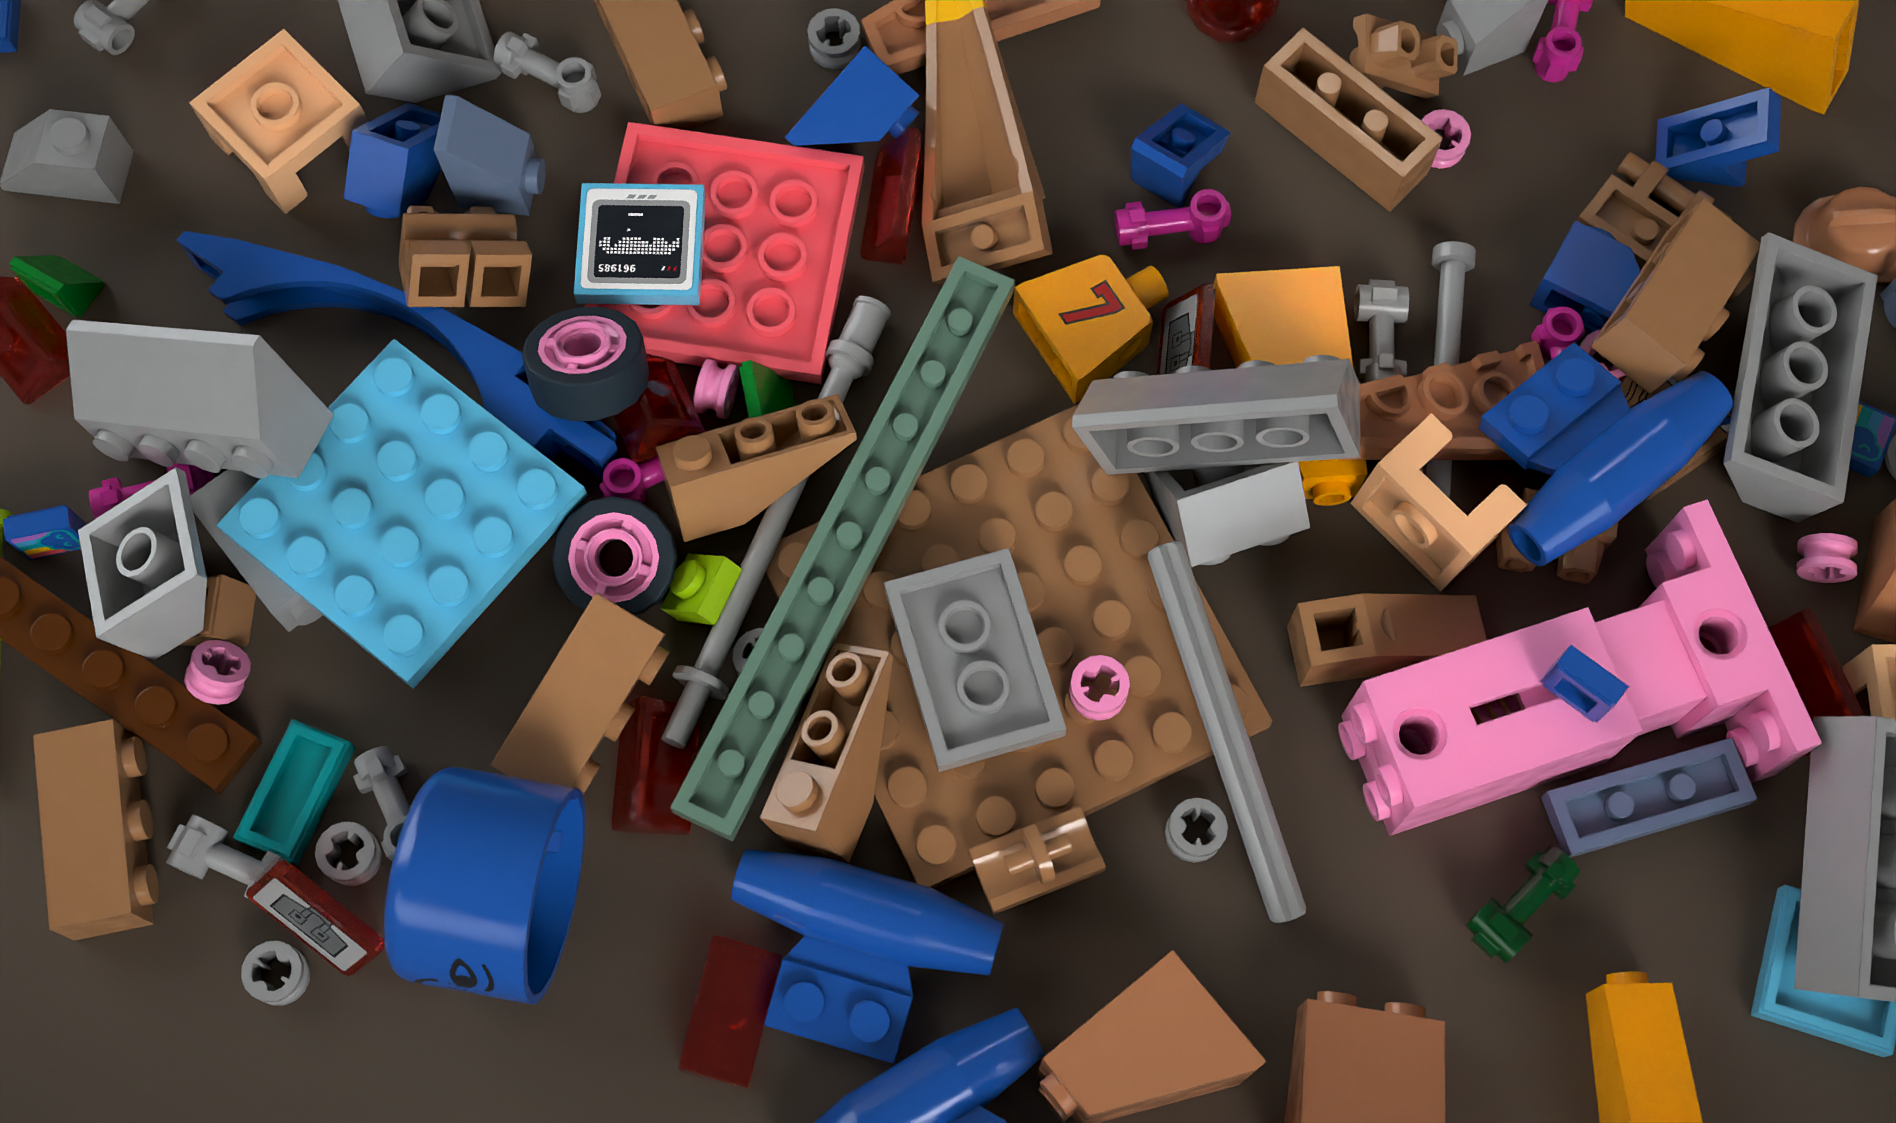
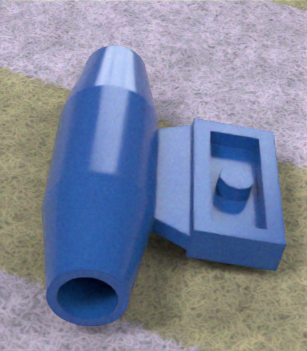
M1573 342L1481 416L1479 429L1523 469L1530 468L1552 475L1508 526V535L1515 548L1529 562L1537 566H1544L1611 528L1685 467L1731 412L1733 400L1725 385L1712 374L1698 371L1630 409L1621 389V382Z
M746 849L740 860L731 892L732 901L804 935L782 960L764 1025L893 1064L897 1060L914 999L909 966L990 976L1004 927L1003 922L930 887L825 857Z
M1016 1007L938 1038L843 1096L813 1123H1006L1004 1118L1001 1119L984 1108L1045 1054L1029 1024Z

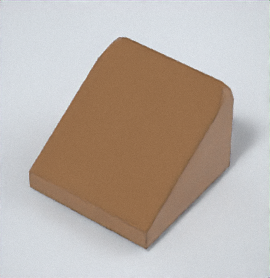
M222 574L207 577L203 631L179 646H197L208 640L227 641L238 647L247 646L250 640L256 593L251 586Z

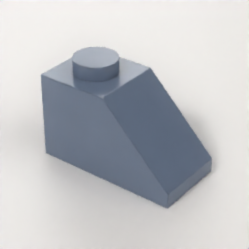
M445 95L433 150L458 207L470 209L471 207H493L499 213L529 216L534 194H542L546 178L545 160L538 158L530 134L459 96Z

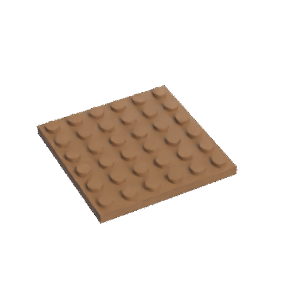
M1079 404L919 476L835 641L836 643L887 651L893 656L874 799L916 884L936 889L975 870L969 855L970 848L1078 806H1081L1084 815L1087 816L1214 755L1147 558L1148 552L1154 547L1173 542L1174 540L1138 474L1107 475L1074 431L1072 419ZM819 522L780 539L765 572L778 600ZM1009 548L1067 729L1066 736L938 772L885 594L884 582ZM1198 586L1247 734L1251 737L1268 729L1273 720ZM1103 655L1112 657L1123 665L1128 673L1130 687L1126 703L1121 711L1110 719L1097 721L1088 719L1076 711L1070 700L1069 688L1073 671L1081 661L1090 656ZM825 660V662H824V664H823V666H822V668H821V670H820V672H819V674H818V676H817V678H816L817 681H818V679H819V677H820V674H821V672H822V670H823V667H824V665H825V663H826V660ZM1099 674L1094 682L1084 679L1081 683V687H1089L1087 698L1095 702H1099L1104 694L1115 697L1118 693L1117 689H1109L1111 678L1107 675Z

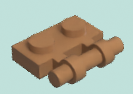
M1629 152L1616 172L1635 185L1631 187L1612 174L1581 213L1577 221L1588 227L1604 229L1612 234L1616 241L1632 248L1641 271L1671 226L1703 198L1711 204L1716 199L1702 190H1699L1697 194L1667 176L1669 169L1656 160L1649 164L1637 155ZM1653 195L1681 215L1677 217L1651 200L1650 197Z

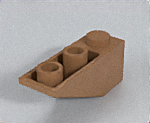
M834 394L657 446L656 451L669 501L684 542L746 524L856 441L857 436L839 395Z
M1362 593L1301 602L1297 604L1287 625L1300 687L1383 675L1487 641L1476 595Z
M834 642L760 816V819L794 851L830 858L848 864L851 860L874 801L893 656L890 652Z

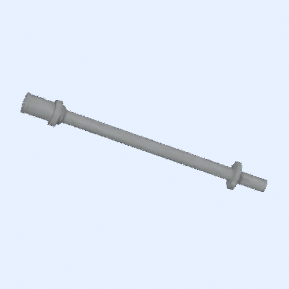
M858 296L854 300L852 311L839 339L832 340L826 350V359L831 371L818 399L838 394L843 403L852 381L861 378V376L869 375L875 363L872 352L887 320L890 319L892 314L887 305L869 296ZM809 476L767 507L740 566L743 570L716 624L712 626L695 666L677 665L672 676L685 687L661 737L669 745L685 749L708 697L718 700L726 698L729 688L718 678V675Z

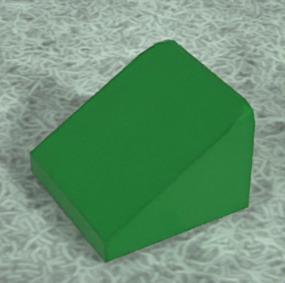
M14 256L9 262L11 270L31 293L73 317L78 316L81 318L105 285L102 279L60 256Z
M754 361L741 362L742 366L739 369L749 418L763 416L796 406L790 380L782 378L770 368Z

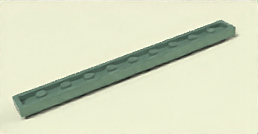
M958 256L670 807L673 814L733 842L1014 293V279Z

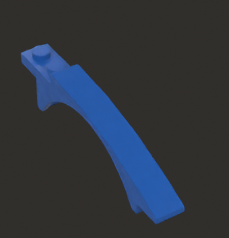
M184 231L177 239V242L194 266L216 280L208 289L209 293L227 305L223 310L224 314L240 326L268 315L315 307L347 308L387 316L415 328L445 348L465 368L477 384L485 410L552 461L560 451L603 480L606 466L610 462L621 458L615 443L616 435L601 421H569L553 417L537 406L530 391L522 352L442 307H407L404 291L342 266L254 243Z

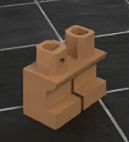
M410 206L407 209V213H403L398 267L407 307H464L465 294L470 307L526 306L532 253L526 241H517V225L514 214H497L493 207H471L463 214H439L432 206Z

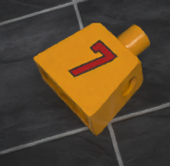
M1100 254L1014 287L1013 314L1073 403L1076 404L1082 400L1093 380L1108 379L1148 345L1153 321L1147 309L1168 298L1169 293L1163 277L1155 267L1150 265L1125 279L1112 259L1107 255Z

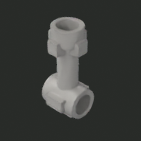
M88 0L76 11L74 26L79 30L78 33L81 38L97 51L101 52L105 49L112 55L121 54L129 48L135 36L134 27L128 21L149 0H113L107 7L98 0Z
M511 31L502 35L495 47L493 58L494 62L500 65L505 75L516 79L520 73L526 76L530 74L558 88V96L562 106L576 113L588 112L597 105L602 95L596 82L597 75L592 64L578 57L567 58L559 63L537 52L539 47L537 38L525 32L522 36Z
M1370 279L1368 285L1358 284L1356 287L1355 321L1369 322V358L1360 359L1358 363V379H1363V383L1398 374L1403 375L1404 378L1407 376V361L1395 359L1394 323H1406L1409 289L1406 286H1395V281Z
M380 746L364 752L355 759L354 765L358 774L354 775L353 778L362 794L373 791L388 824L385 828L384 841L381 842L386 856L393 861L401 829L410 809L398 778L408 773L399 754L395 756L390 746Z
M193 814L186 826L179 824L167 846L172 851L166 861L167 864L203 880L209 868L248 885L244 897L253 902H256L253 897L272 879H277L289 890L295 879V869L285 865L287 860L268 851L262 861H259L222 843L229 833L227 830Z

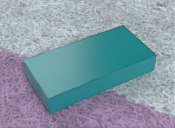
M292 719L233 839L261 852H272L286 859V862L299 866L356 747L350 741Z

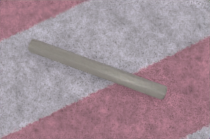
M1180 541L1159 545L1148 552L1147 558L1269 919L1274 923H1283L1296 919L1306 913L1307 907L1184 545Z

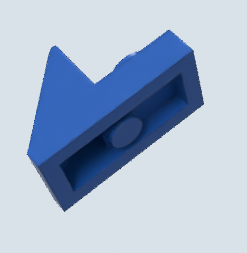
M1768 87L1659 119L1655 160L1669 169L1667 176L1672 179L1732 187L1744 186L1746 183L1747 160L1779 152L1781 97Z
M1180 103L1135 138L1131 146L1130 177L1137 185L1171 205L1180 208L1184 205L1200 170L1223 151L1231 132Z

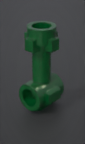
M1549 846L1543 853L1537 851L1525 863L1524 866L1532 875L1503 906L1492 897L1466 923L1465 926L1474 934L1471 940L1488 957L1493 958L1496 955L1505 964L1509 962L1533 936L1523 924L1552 893L1563 900L1577 886L1573 881L1580 874L1578 865L1570 856L1555 846Z

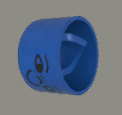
M446 767L431 775L418 791L407 813L397 842L388 881L384 912V943L393 971L400 978L413 983L531 1005L537 1004L548 990L557 970L576 904L586 833L585 802L581 790L461 767Z

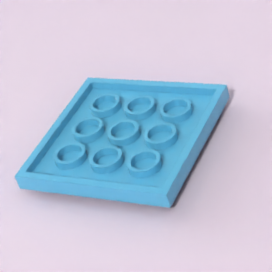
M393 339L328 407L334 416L299 478L268 475L264 479L260 478L216 526L241 549L414 689L566 521L569 515L585 500L588 494L585 487L401 343Z

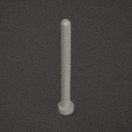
M1442 242L1433 247L1432 266L1440 271L1434 365L1447 362L1450 366L1459 364L1465 272L1475 267L1476 249L1464 242ZM1429 460L1427 462L1426 476L1449 498L1453 460Z

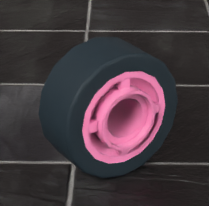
M579 307L560 312L538 324L525 340L522 358L530 391L537 406L553 417L569 421H596L613 416L634 404L647 388L649 366L643 336L636 322L620 311L603 307Z
M615 496L589 501L570 514L557 533L552 556L557 582L572 603L585 611L595 593H598L634 615L644 613L663 599L670 588L669 585L672 582L679 559L674 534L661 515L639 501ZM619 539L626 542L631 548L633 561L626 573L615 577L604 571L599 558L601 550L607 543Z

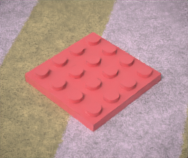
M628 122L614 184L704 185L706 206L700 305L585 304V307H603L620 311L635 321L644 339L647 358L696 366H703L706 359L716 360L718 367L721 369L727 368L729 364L740 367L742 366L741 362L751 360L770 368L784 379L822 385L827 361L826 350L831 341L865 168L864 156Z

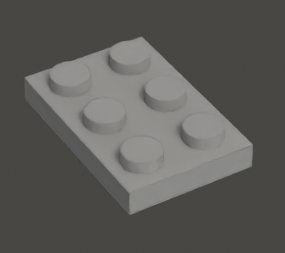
M1009 548L884 582L885 594L938 772L1066 736L1067 729Z

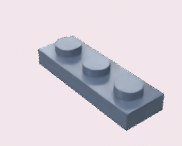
M1728 738L1550 790L1541 799L1560 849L1568 856L1574 857L1744 807L1756 801L1757 797L1732 738Z

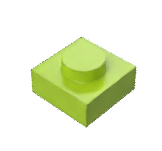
M688 553L684 562L675 570L672 582L669 585L670 590L660 609L678 621L715 625L743 569L725 556Z

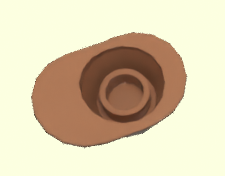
M1855 187L1843 190L1836 195L1819 198L1804 208L1794 224L1792 242L1878 275L1877 283H1891L1896 278V197L1890 196L1876 188Z

